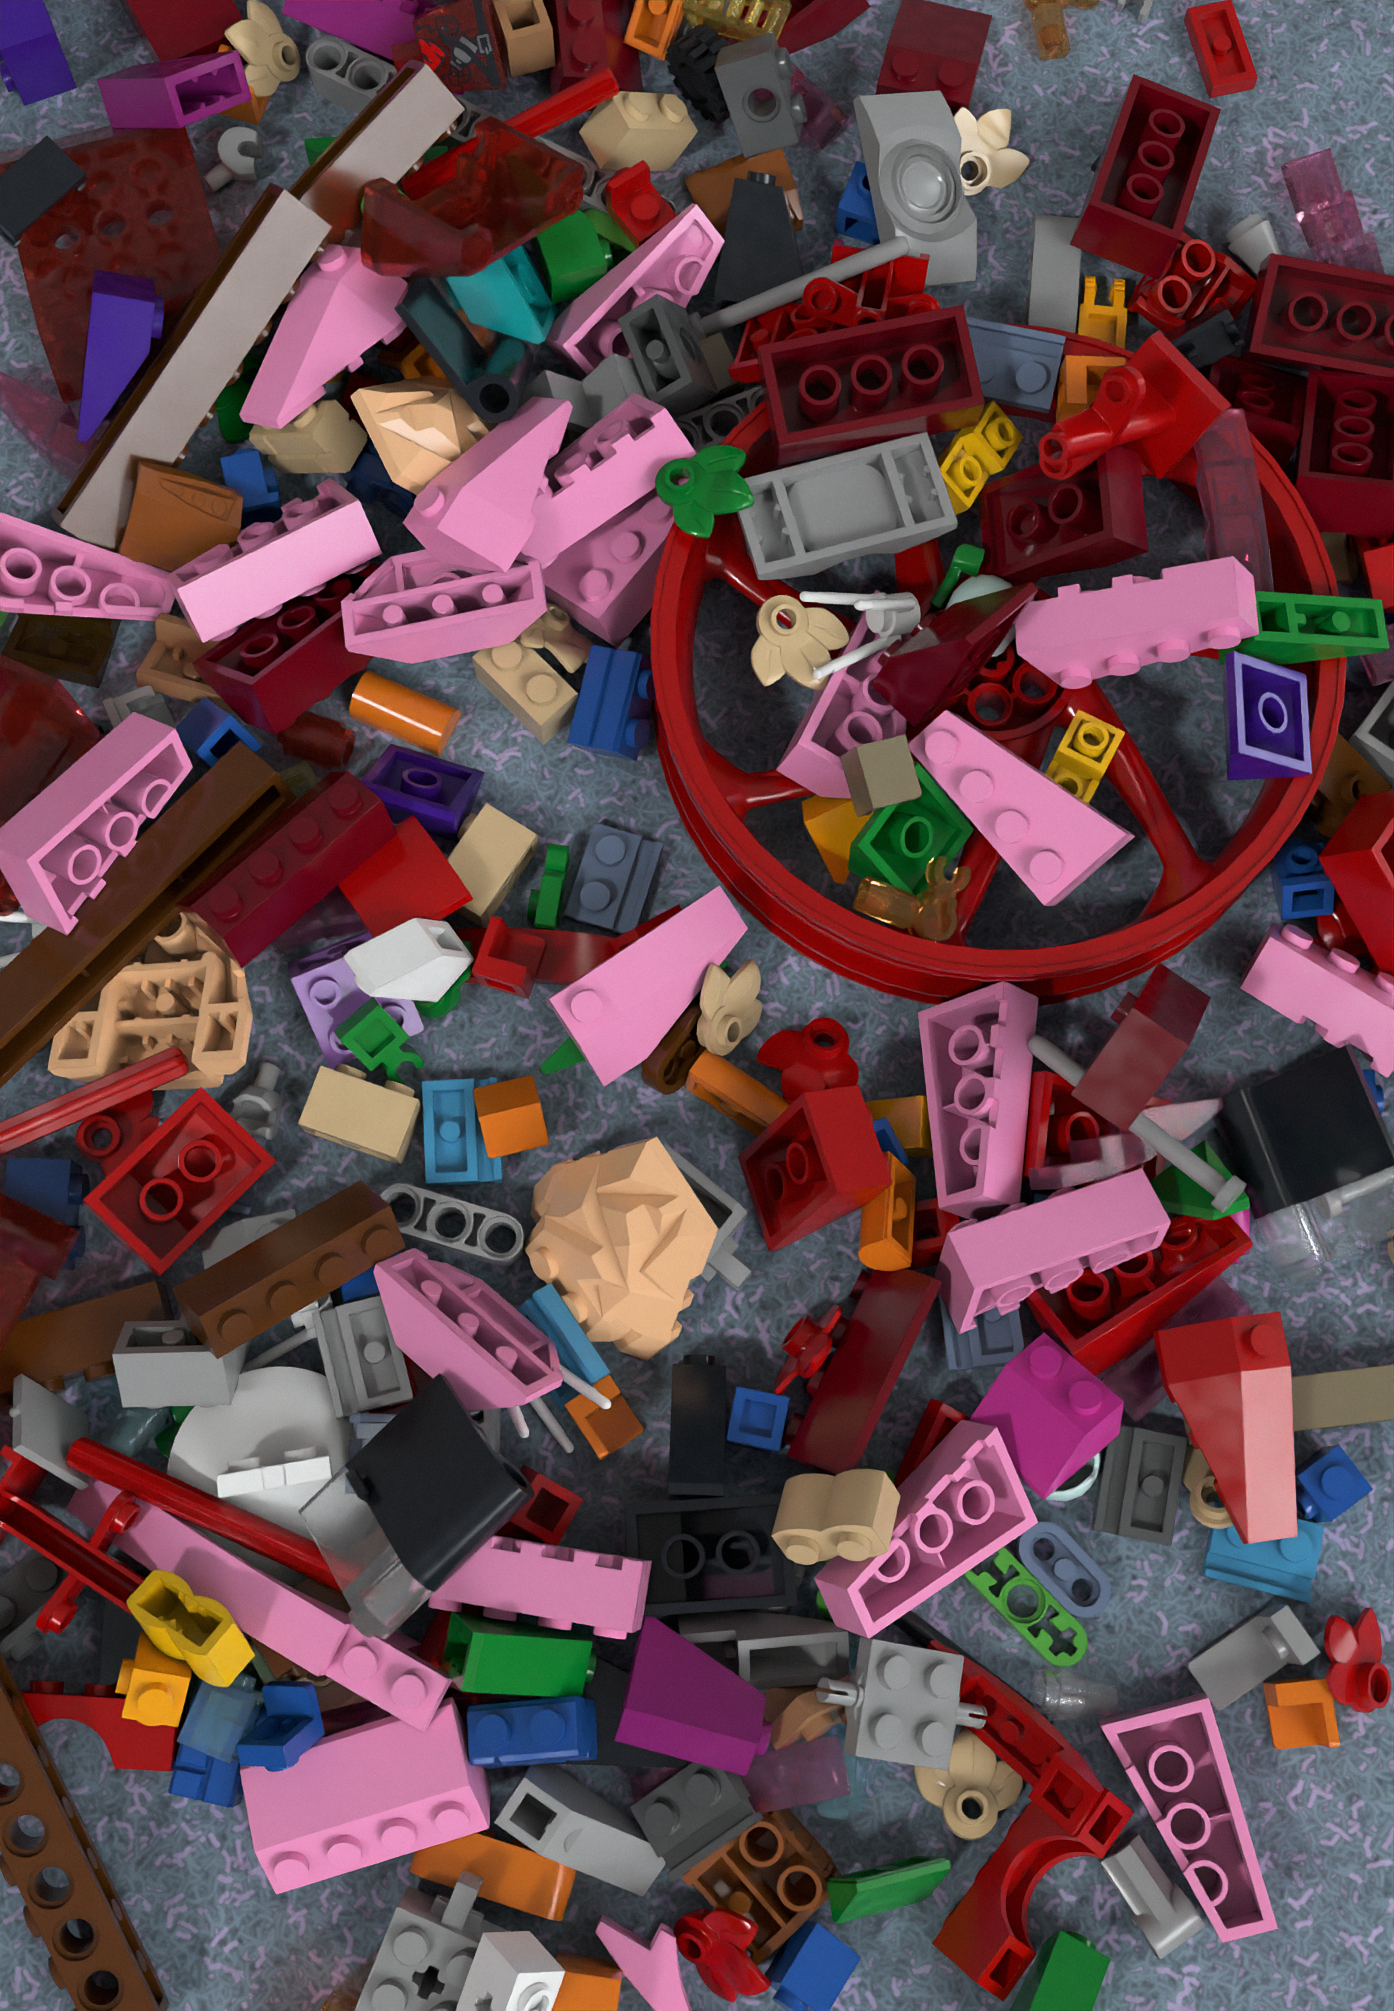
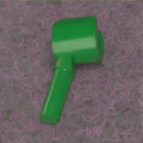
M967 543L958 546L946 577L929 604L940 610L957 584L961 572L976 577L985 550Z

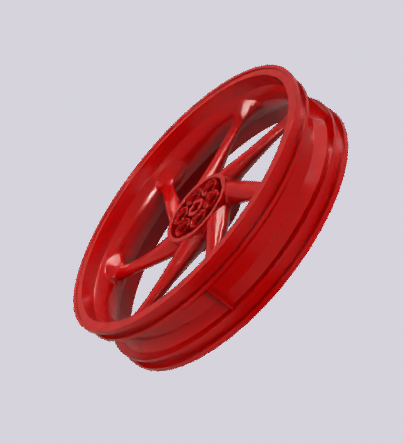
M1003 323L1066 336L1059 369L1066 355L1124 357L1127 363L1135 354L1096 338L1063 330ZM1055 388L1048 414L996 403L1005 415L1028 417L1056 424ZM764 400L741 420L720 444L737 447L746 453V461L737 472L743 479L795 466L801 462L778 465ZM1226 410L1163 478L1168 479L1197 504L1223 533L1245 568L1253 575L1257 591L1339 597L1335 574L1320 532L1300 494L1274 457L1240 421ZM1140 461L1141 478L1144 476H1155ZM737 512L714 515L715 523L708 539L686 534L675 524V520L668 533L656 575L651 610V668L656 699L652 700V715L658 755L669 793L684 827L708 867L733 898L763 927L802 956L843 978L884 994L924 1004L939 1005L998 982L1006 981L1039 997L1038 1006L1098 993L1140 976L1157 966L1159 962L1162 963L1179 953L1211 928L1240 898L1254 877L1274 858L1307 810L1322 781L1336 742L1344 703L1347 657L1279 665L1306 674L1312 774L1304 777L1265 778L1262 789L1247 817L1223 851L1214 860H1204L1196 853L1136 744L1095 679L1092 680L1090 685L1079 689L1061 687L1017 654L1015 637L1002 654L993 656L988 660V662L993 663L992 669L995 670L985 669L984 666L975 678L916 728L907 721V741L910 743L941 713L948 710L961 716L1015 755L1040 770L1054 727L1059 726L1067 731L1078 709L1124 731L1125 734L1104 776L1133 813L1156 849L1164 867L1160 883L1136 919L1099 935L1059 946L1029 950L971 948L966 943L965 936L1002 858L971 822L970 825L974 831L964 843L945 898L935 915L919 922L882 926L832 902L794 876L766 850L747 827L745 815L749 809L815 795V793L776 771V769L746 773L724 758L703 736L694 691L693 647L698 611L706 582L713 578L724 580L759 607L771 597L787 595L797 599L804 608H824L833 613L842 622L848 636L857 622L818 602L801 601L799 597L801 592L780 579L758 580L752 559L747 555L745 537ZM938 537L899 553H894L897 593L910 592L916 597L920 606V621L931 612L936 617L941 615L945 611L953 592L964 581L972 577L968 575L959 578L940 610L929 604L947 573ZM984 561L981 563L977 576L980 574L985 575ZM1040 578L1021 580L1009 583H1011L1013 587L1029 582H1032L1035 585ZM1038 588L1039 590L1034 595V601L1056 598L1058 596L1048 595ZM778 612L776 619L790 629V617L784 612ZM842 648L828 651L832 660L836 659ZM1214 648L1190 653V656L1219 660L1218 649ZM1024 685L1037 687L1043 697H1027L1022 693L1020 687ZM980 706L991 707L997 712L999 718L994 720L983 719L975 709ZM910 751L913 762H918L924 769L925 767Z

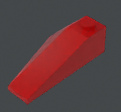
M1188 1215L1170 1218L1171 1224L1159 1247L1098 1274H1095L1090 1266L1086 1267L1083 1274L1076 1281L1069 1284L1070 1286L1052 1294L1043 1286L1034 1290L1024 1300L1043 1333L1045 1332L1096 1376L1125 1358L1253 1246L1251 1238L1230 1215L1214 1221Z
M1280 1311L1229 1317L1153 1332L1163 1387L1171 1403L1177 1402L1191 1430L1187 1434L1195 1450L1201 1449L1215 1477L1213 1485L1242 1543L1250 1544L1298 1537L1291 1364Z

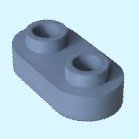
M1042 1521L1018 1536L1016 1542L1018 1561L1068 1613L1074 1617L1090 1618L1100 1614L1107 1607L1111 1598V1584L1107 1575L1061 1526L1053 1522ZM1041 1538L1048 1540L1052 1545V1554L1046 1560L1037 1558L1033 1550L1035 1542ZM1078 1579L1085 1580L1090 1586L1089 1596L1082 1601L1077 1600L1072 1594V1585Z

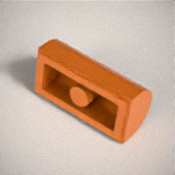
M636 0L623 43L662 61H666L665 54L668 53L666 50L676 40L688 0Z
M371 670L366 671L359 680L349 706L351 718L440 757L461 717L459 709Z
M707 1049L689 1070L685 1085L687 1086L686 1090L757 1137L791 1105L785 1098L723 1057L710 1053Z
M888 1150L882 1153L888 1159L893 1184L861 1208L858 1258L864 1265L881 1271H895L911 1267L916 1177Z

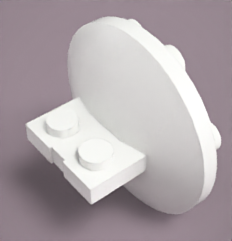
M284 1366L259 1368L239 1374L238 1385L231 1405H217L208 1408L195 1406L182 1423L175 1437L169 1457L168 1475L342 1555L363 1542L376 1522V1518L367 1502L359 1499L357 1495H348L349 1481L345 1475L349 1471L345 1465L349 1462V1440L353 1439L354 1423H349V1416L343 1419H336L327 1377L307 1369ZM190 1523L223 1548L289 1586L297 1585L307 1578V1576Z

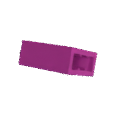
M238 50L134 65L96 79L112 128H182L252 100Z
M645 1616L633 1654L614 1741L747 1776L755 1754L764 1757L768 1747L772 1722L763 1720L767 1696L658 1619Z

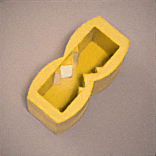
M153 1570L126 1601L129 1610L156 1648L171 1658L186 1660L194 1673L206 1683L218 1687H229L255 1656L251 1645L229 1611L214 1599L195 1596L189 1585L172 1572Z

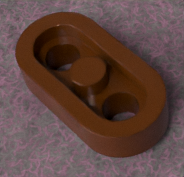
M694 998L649 1057L642 1061L643 1082L648 1087L664 1095L673 1094L683 1086L687 1080L689 1070L707 1049L699 1043L697 1038V1024L702 1014L700 999Z

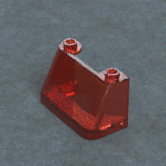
M489 116L475 124L474 133L481 136L473 153L469 155L462 152L458 155L456 177L411 203L409 197L398 192L396 184L383 177L365 185L360 252L361 262L364 267L383 277L472 276L483 271L490 264L563 220L567 215L574 214L583 200L584 191L581 186L584 165Z

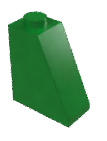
M452 1611L440 1667L457 1687L465 1692L582 1697L584 1683H590L594 1676L596 1650L592 1648L593 1641L579 1630L554 1629L539 1626L535 1623L494 1619L478 1614Z
M1059 1930L1043 1942L1010 2011H1092L1111 1959L1096 1951L1095 1944L1087 1937L1076 1932Z

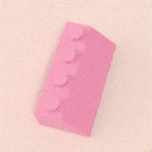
M452 1697L441 1701L429 1726L424 1731H419L393 1715L320 1738L299 1757L297 1764L286 1770L271 1772L267 1771L265 1767L240 1766L254 1852L276 1894L490 1828L491 1781L485 1768L470 1765L468 1757V1731Z

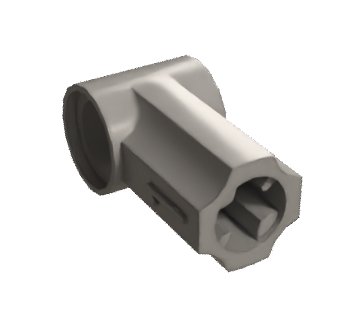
M1134 1833L1111 1847L1102 1859H1098L1103 1871L1131 1910L1132 1914L1129 1915L1131 1921L1142 1930L1149 1940L1147 1945L1159 1960L1205 1928V1924L1195 1907L1176 1883L1172 1884L1139 1834Z

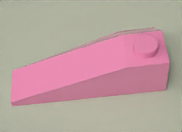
M533 396L517 409V412L509 420L500 423L434 477L415 498L414 506L403 521V524L438 562L507 573L533 531L536 516L531 510L536 495L545 494L549 482L548 478L544 475L546 464L559 451L573 408L572 404L565 399Z
M720 885L546 999L603 1087L649 1057L702 989L709 965L713 963L719 966L747 931L748 927Z

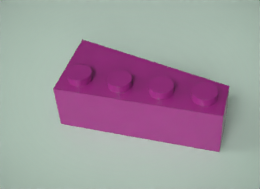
M285 0L282 14L308 24L324 33L353 43L356 48L375 56L381 55L396 62L395 65L400 69L409 59L424 63L418 37L431 40L439 44L447 52L452 53L450 48L440 39L437 30L430 34L428 28L425 27L417 32L415 25L424 26L429 24L431 29H435V17L453 14L460 24L459 36L465 34L469 38H473L476 34H479L477 23L429 0ZM452 17L444 18L445 22L454 21ZM442 18L437 19L438 29L440 30V26L445 25ZM457 23L447 24L448 30L458 28ZM445 27V30H444V31H441V33H443V34H445V35H446V27ZM487 28V32H490L493 49H495L497 43L495 32ZM457 31L448 33V37L457 35ZM478 52L477 57L488 68L485 55H480ZM447 54L442 65L435 72L440 80L441 74L446 75L449 73V61L452 55L449 56ZM474 62L468 64L471 69L470 82L451 87L448 76L444 77L443 84L451 93L463 96L465 91L469 92L482 88L485 75ZM452 68V72L455 71L456 76L450 75L452 84L458 83L457 71ZM464 68L460 75L468 74V68ZM468 76L460 77V82L468 80Z

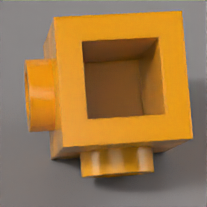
M140 1632L134 1660L127 1658L122 1660L115 1693L126 1694L121 1718L137 1720L139 1723L147 1726L168 1725L178 1727L192 1669L186 1660L174 1659L159 1651L145 1632Z

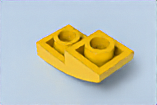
M994 400L985 404L979 424L962 428L937 459L955 515L970 509L989 476L1005 469L1024 438Z
M1078 709L1045 774L1089 804L1125 732Z

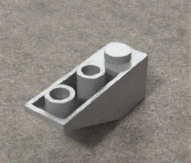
M554 1764L529 1765L494 1821L495 1824L540 1856L642 1897L666 1864L662 1856L657 1857L638 1823Z

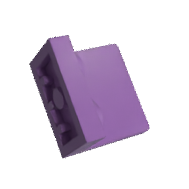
M367 930L287 962L292 984L330 1068H335L338 1064H345L357 1059L339 1040L334 1030L372 997L362 991L356 984L355 974L343 958L349 950L373 939ZM374 997L410 1037L424 1030L413 1000Z

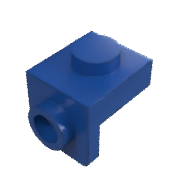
M269 1681L262 1687L268 1717L236 1744L240 1766L265 1767L267 1771L271 1772L286 1770L297 1764L299 1757L325 1735L316 1690L312 1682Z

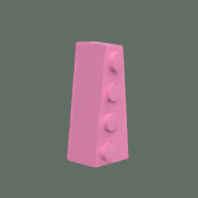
M634 392L546 464L544 475L549 480L545 494L536 495L531 510L536 516L535 525L520 552L526 556L530 555L538 559L542 570L547 568L555 561L559 553L654 489L657 473L662 466L675 459H691L697 453L667 409Z
M945 710L908 744L910 751L1044 906H1056L1135 837V835L1104 816L1097 809L1069 792L1049 776L953 712Z
M1006 981L998 982L918 1012L938 1206L941 1210L966 1219H977L978 1221L999 1215L1007 1207L1020 1203L1033 1054L1028 1048V1043L1035 1036L1039 997Z
M494 1535L437 1591L428 1590L417 1581L414 1594L429 1596L428 1607L461 1612L462 1604L468 1603L484 1606L483 1616L489 1618L516 1621L518 1612L539 1616V1626L571 1630L573 1622L594 1626V1635L626 1640L627 1632L633 1633L642 1628L652 1561Z

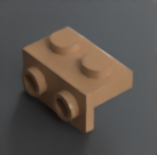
M159 613L155 620L156 641L136 671L137 687L152 686L155 692L197 704L205 697L226 712L232 713L233 710L196 672L192 664L222 640H208L203 643L192 631L186 619Z
M852 1674L842 1677L838 1681L849 1682ZM818 1684L774 1687L762 1692L767 1696L763 1720L772 1722L769 1740L775 1750L778 1751L802 1739L811 1742L841 1722L847 1725L844 1705L821 1703L817 1699L816 1691L835 1694L836 1690L817 1687Z

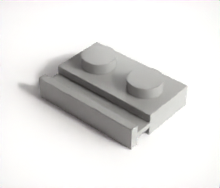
M380 1295L336 1306L333 1309L312 1313L337 1420L348 1417L351 1414L366 1413L413 1399L403 1353L395 1345Z

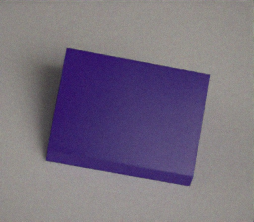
M1235 651L1226 654L1223 673L1227 780L1304 777L1312 774L1306 674Z
M390 744L361 782L382 799L393 823L399 824L411 815H414L428 834L459 843L460 840L457 838L459 829L471 813L485 772Z

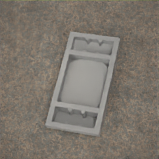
M939 90L858 96L853 102L880 243L897 236H906L910 247L906 255L920 257V253L930 255L924 289L960 285L976 281L977 218L963 192L960 176L962 138L943 94Z
M927 432L745 478L744 480L753 495L754 505L737 512L758 580L815 575L839 563L857 557L899 553L957 528L958 524Z

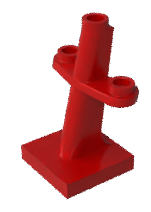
M834 240L830 264L861 252L865 248L844 245L842 240ZM920 253V257L901 256L839 283L827 277L815 278L806 285L802 296L803 304L810 314L847 327L941 309L938 301L932 295L923 293L930 258L929 254Z
M1158 330L1148 337L1125 365L1110 368L1104 373L1094 402L1090 405L1089 409L1056 423L1040 439L1038 444L1040 453L1039 465L1043 473L1048 477L1065 480L1076 476L1111 447L1124 444L1129 450L1138 453L1140 461L1160 480L1178 464L1231 404Z
M5 1444L0 1451V1455L11 1461L12 1464L0 1480V1545L8 1533H11L69 1572L41 1610L35 1626L44 1633L50 1631L56 1634L62 1633L77 1612L78 1605L73 1601L85 1584L133 1615L126 1601L142 1584L145 1578L107 1553V1550L117 1534L121 1536L126 1534L137 1520L141 1507L135 1504V1496L126 1490L122 1491L109 1505L92 1538L89 1540L31 1500L49 1471L12 1450V1445Z

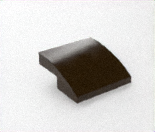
M18 613L19 618L1 653L4 667L95 688L100 687L122 619Z

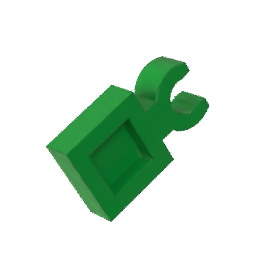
M551 843L548 845L545 872L542 875L540 890H531L528 903L527 919L535 920L536 929H559L565 893L564 887L570 862L569 846Z
M371 997L334 1030L339 1040L370 1071L380 1064L382 1072L389 1081L404 1084L396 1073L398 1065L404 1061L412 1062L419 1070L424 1066L423 1060L415 1049L408 1044H403L410 1036L374 997Z

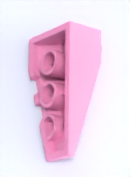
M692 203L576 298L553 322L545 340L546 344L564 365L581 380L588 376L598 367L601 361L608 358L612 353L633 360L618 319L656 294L686 309L691 297L699 293L725 242L698 205Z
M328 243L321 256L312 262L301 275L299 288L287 306L239 413L243 422L281 429L326 394L325 383L333 376L345 369L352 373L364 364L360 355L381 340L382 343L388 345L397 338L407 325L394 308L408 283L367 249Z
M0 512V611L155 621L159 613L170 615L175 595L165 577L170 572L145 563L134 562L123 555Z
M863 611L849 635V643L841 649L837 658L880 638L878 633H874L869 629L866 622V611ZM910 633L901 634V641L904 644L913 638L910 636ZM887 648L829 675L826 686L823 690L817 692L776 771L820 797L851 799L840 756L859 745L906 735L907 720L871 686L882 668L877 661Z

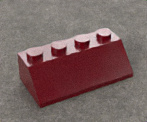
M543 0L553 28L556 66L549 68L551 96L604 68H609L614 74L619 85V91L643 92L639 50L623 43L634 8L633 0ZM596 106L587 111H594Z
M370 563L368 567L360 572L349 575L342 573L326 581V587L318 593L305 597L298 595L282 603V608L274 615L262 619L255 617L239 627L233 635L223 639L195 660L192 664L196 672L246 724L275 735L279 731L288 729L296 722L297 717L315 703L328 698L335 687L352 674L365 669L369 661L375 657L349 652L345 647L341 601L350 593L354 594L362 583L380 566Z
M349 771L330 772L177 902L176 906L237 965L243 968L397 834L396 829L380 797Z
M862 1268L849 1297L858 1301L849 1320L841 1316L830 1335L832 1339L831 1347L835 1348L827 1368L821 1365L817 1372L810 1377L804 1393L813 1397L804 1416L794 1412L781 1439L782 1442L790 1445L785 1457L819 1474L832 1476L857 1468L942 1281L906 1268L895 1271L873 1269L872 1272Z

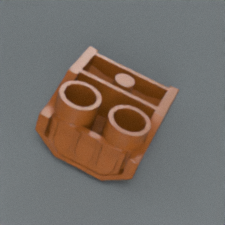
M782 148L747 158L744 157V154H740L714 167L697 171L684 179L686 191L689 192L693 203L698 205L723 239L735 178L747 180L748 171L776 176L775 186L783 187L786 190L794 231L803 229V214L797 187ZM721 248V250H720V252H719V254H718V256H717L715 262L720 261L722 248Z
M139 460L136 489L122 542L118 545L117 554L128 557L134 562L145 563L173 572L218 544H227L230 549L236 546L241 528L243 495L240 490L212 482L189 471Z
M769 1792L754 1807L755 1812H761L764 1817L763 1820L682 1876L683 1881L688 1886L692 1884L713 1908H727L758 1924V1932L747 1946V1950L751 1954L750 1959L756 1966L761 1964L792 1936L829 1898L826 1882L830 1881V1878L841 1875L831 1856L786 1804Z

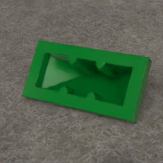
M1205 1139L1190 1150L1226 1179L1230 1180L1233 1177ZM1173 1164L1150 1181L1164 1210L1168 1212L1214 1221L1250 1208L1249 1197L1243 1190L1236 1201L1224 1213H1221L1211 1205L1215 1197Z

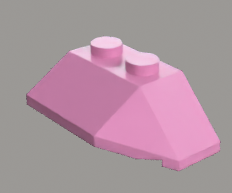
M427 549L391 556L362 583L354 594L350 593L341 601L345 647L349 652L414 664L510 644L547 611L541 563L538 559L519 552L507 573L438 562Z
M416 1248L376 1263L373 1273L395 1345L433 1379L439 1373L445 1376L469 1412L525 1405L561 1386L564 1377L559 1367V1357L555 1342L482 1279L448 1263L429 1260L428 1254Z

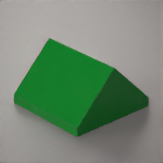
M913 762L922 792L921 796L915 800L883 807L874 811L851 843L848 870L909 910L916 911L974 829L918 762Z

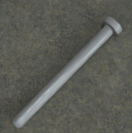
M906 236L894 237L701 318L698 312L688 315L697 340H702L802 298L806 285L815 278L827 277L839 283L904 256L910 250Z
M1035 1035L1029 1041L1028 1048L1034 1056L1071 1085L1076 1086L1085 1071L1083 1066L1044 1036ZM1142 1112L1130 1126L1129 1130L1212 1194L1215 1198L1211 1205L1221 1213H1224L1236 1201L1246 1187V1183L1236 1175L1230 1180L1226 1179Z

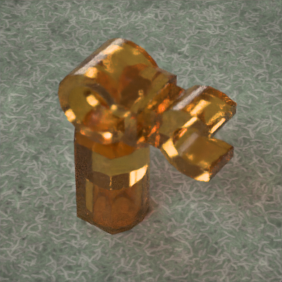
M1024 0L1025 7L1032 12L1031 20L1040 60L1064 58L1070 51L1063 9H1066L1068 5H1073L1077 9L1091 10L1097 7L1099 0Z
M944 856L932 858L926 868V880L929 888L928 891L922 892L920 901L918 896L867 876L859 884L853 908L898 928L905 929L908 927L910 934L914 937L934 942L948 939L953 935L957 926L955 911L958 901L955 897L958 891L963 890L968 885L971 877V868L967 866L956 868L953 879L949 882L943 874L947 858Z

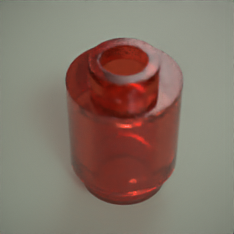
M306 710L297 717L296 722L291 727L279 731L277 734V742L283 744L282 751L284 755L331 770L333 767L344 769L347 766L356 741V732L347 729L345 722Z

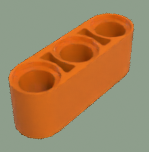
M488 1830L418 1850L413 1854L409 1871L419 1877L455 1888L463 1869L484 1878L477 1895L478 1897L556 1921L563 1920L578 1871L540 1856L519 1840L513 1839L511 1844L495 1839V1833Z

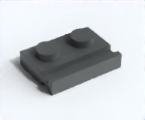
M1121 1425L1120 1434L1103 1448L1090 1530L1172 1546L1187 1438Z
M692 1762L630 1807L657 1857L662 1856L670 1869L667 1875L671 1881L684 1875L764 1819L761 1812H755L748 1800V1797L751 1795L738 1774Z

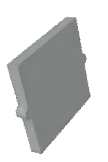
M18 1375L13 1379V1408L9 1410V1414L13 1418L12 1450L79 1490L85 1489L89 1486V1475L69 1467L66 1463V1457L75 1440H78L80 1437L89 1438L88 1415L25 1375Z

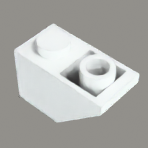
M413 918L349 950L343 957L355 974L356 984L369 996L438 1002L474 960L448 922Z

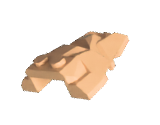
M431 375L360 388L350 396L392 482L415 495L424 490L434 477L500 424L481 419L471 409L450 380Z
M180 912L53 1037L47 1070L53 1075L81 1082H93L176 1046L186 1055L189 1072L185 1076L151 1091L219 1087L223 1084L224 1075L234 1074L246 1064L253 1013L244 967L241 968L192 921Z
M657 1136L617 1146L607 1153L601 1154L600 1151H597L579 1160L574 1161L573 1158H569L553 1165L534 1186L530 1215L536 1222V1226L526 1238L524 1248L530 1258L531 1267L534 1273L541 1280L545 1281L546 1285L552 1283L590 1342L613 1341L619 1352L648 1361L679 1337L682 1325L676 1321L679 1311L690 1306L694 1294L688 1289L691 1279L702 1274L718 1228Z

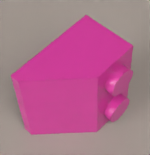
M1044 1332L1005 1365L969 1421L997 1426L1018 1477L1045 1500L1120 1434L1124 1401Z

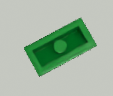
M914 1856L830 1878V1881L826 1883L834 1923L840 1924L924 1901L934 1892L951 1869L950 1859L934 1856Z

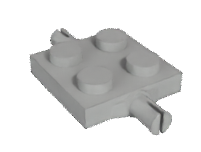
M860 1637L856 1667L849 1682L823 1677L817 1687L836 1690L835 1694L816 1691L819 1702L845 1706L847 1730L844 1754L949 1771L956 1724L981 1729L986 1723L984 1719L969 1717V1713L987 1716L985 1706L982 1704L976 1705L959 1702L964 1662L963 1655Z

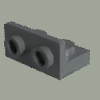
M34 1549L0 1578V1650L6 1661L11 1657L16 1662L21 1661L44 1641L39 1634L41 1630L35 1626L36 1620L43 1607L69 1574V1572ZM86 1584L73 1601L78 1605L77 1612L87 1602L82 1595L91 1587Z

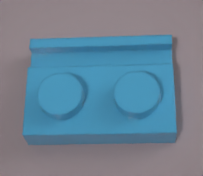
M489 1077V1079L482 1080L471 1078L422 1081L427 1187L471 1185L483 1182L503 1183L502 1156L489 1158L487 1155L473 1095L475 1088L498 1083L497 1077Z
M552 1283L535 1291L532 1294L533 1297L525 1301L517 1309V1311L555 1342L559 1363L590 1386H593L610 1373ZM562 1381L561 1386L549 1392L561 1411L566 1408L564 1404L581 1394L564 1381Z
M1215 1501L1214 1507L1223 1508L1224 1505L1220 1501ZM1297 1519L1298 1537L1250 1544L1242 1543L1234 1525L1223 1529L1210 1528L1201 1576L1310 1604V1589L1312 1579H1315L1325 1526Z

